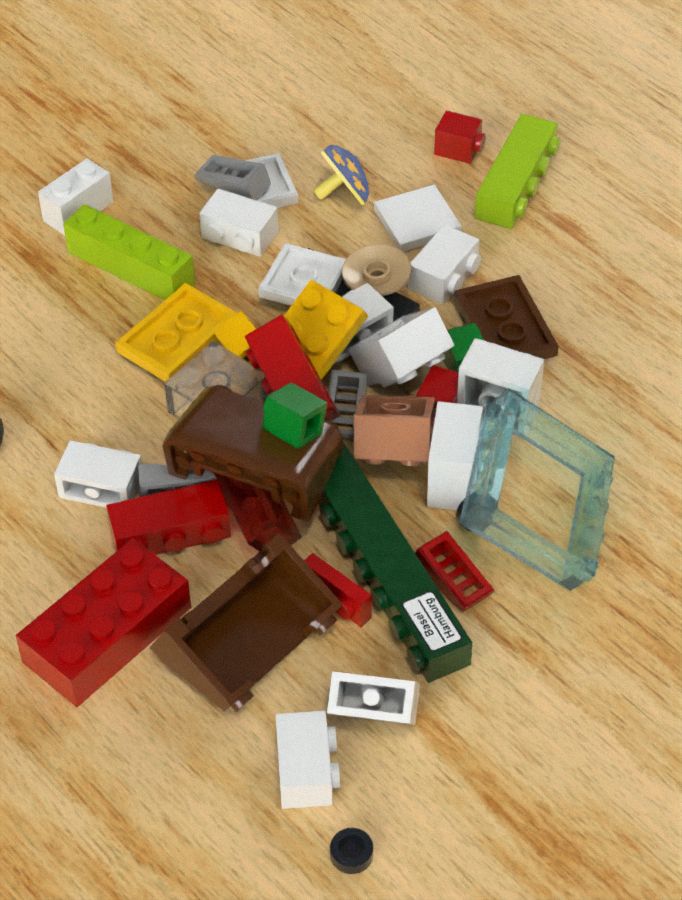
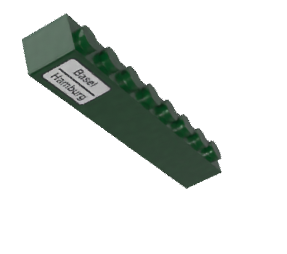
M343 442L344 448L318 502L326 527L332 526L341 552L344 555H350L357 578L361 583L366 582L371 589L370 594L376 609L379 612L384 611L387 615L390 631L397 641H403L407 648L408 660L415 671L420 670L426 681L430 683L470 666L473 642Z

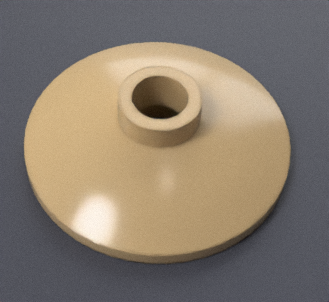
M385 244L368 245L357 249L347 257L342 267L343 280L351 290H355L368 283L381 296L389 295L401 289L408 282L411 276V262L402 250L394 246Z

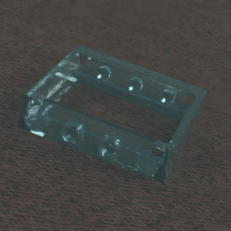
M509 388L486 405L459 523L571 591L584 582L590 581L596 575V569L599 567L598 557L600 545L604 538L603 527L605 515L609 508L608 497L610 485L613 482L612 473L615 456ZM513 433L581 475L568 551L497 508Z

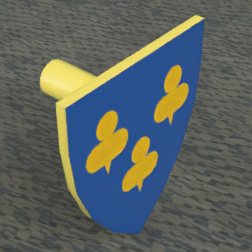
M329 145L324 148L321 154L334 169V173L314 189L317 197L322 200L345 183L361 205L365 204L369 196V187L358 158L338 145Z

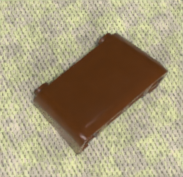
M223 385L207 386L170 428L163 441L162 447L168 474L186 480L192 469H194V474L202 477L205 469L270 491L273 502L280 504L283 498L293 506L292 517L310 522L344 448L343 436L338 426L325 419L322 435L297 449L262 429L264 402L235 393Z
M279 533L264 546L261 552L247 561L241 569L199 605L166 629L152 644L150 649L164 664L220 709L226 711L231 706L237 712L254 697L249 689L314 630L321 636L337 621L332 614L343 604Z

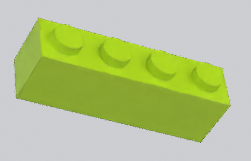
M521 113L476 193V220L512 229L518 217H524L528 206V198L535 196L540 176L545 177L547 174L551 155L556 156L561 143V138L557 137L558 123Z
M84 204L63 223L68 253L163 300H166L184 283L192 287L196 285L193 255Z

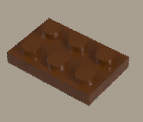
M520 275L455 290L454 301L467 325L476 323L484 341L528 353L542 359L558 356L559 346Z

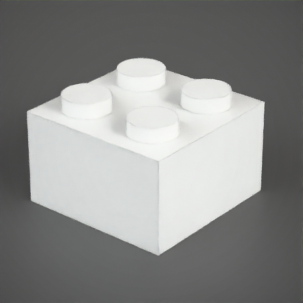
M436 307L400 317L352 345L348 350L360 373H368L367 386L381 384L384 388L395 382L402 384L418 375L416 369L424 365L430 367L444 360L446 357L443 352L455 345Z
M475 338L459 367L457 404L483 406L482 422H489L490 428L525 439L540 408L544 359Z
M437 402L428 462L427 507L457 511L459 504L467 496L474 493H482L483 475H477V473L483 474V469H485L487 447L480 446V444L487 445L489 422H482L483 406Z

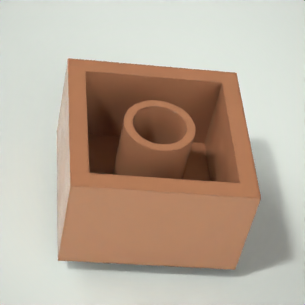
M361 395L354 414V459H363L364 463L372 465L383 464L385 460L400 461L401 464L406 466H418L423 464V462H429L435 420V397Z

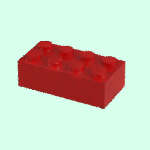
M132 538L15 635L22 663L75 707H78L192 608L189 581Z

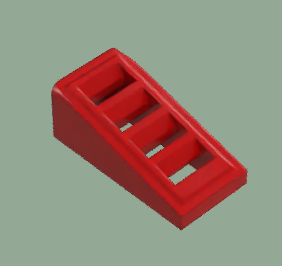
M448 531L417 548L415 554L437 588L462 612L494 592L493 587ZM442 554L446 559L438 563L435 558ZM453 565L456 569L447 574L444 569ZM463 575L466 579L456 585L452 581ZM471 585L478 589L467 597L461 592Z

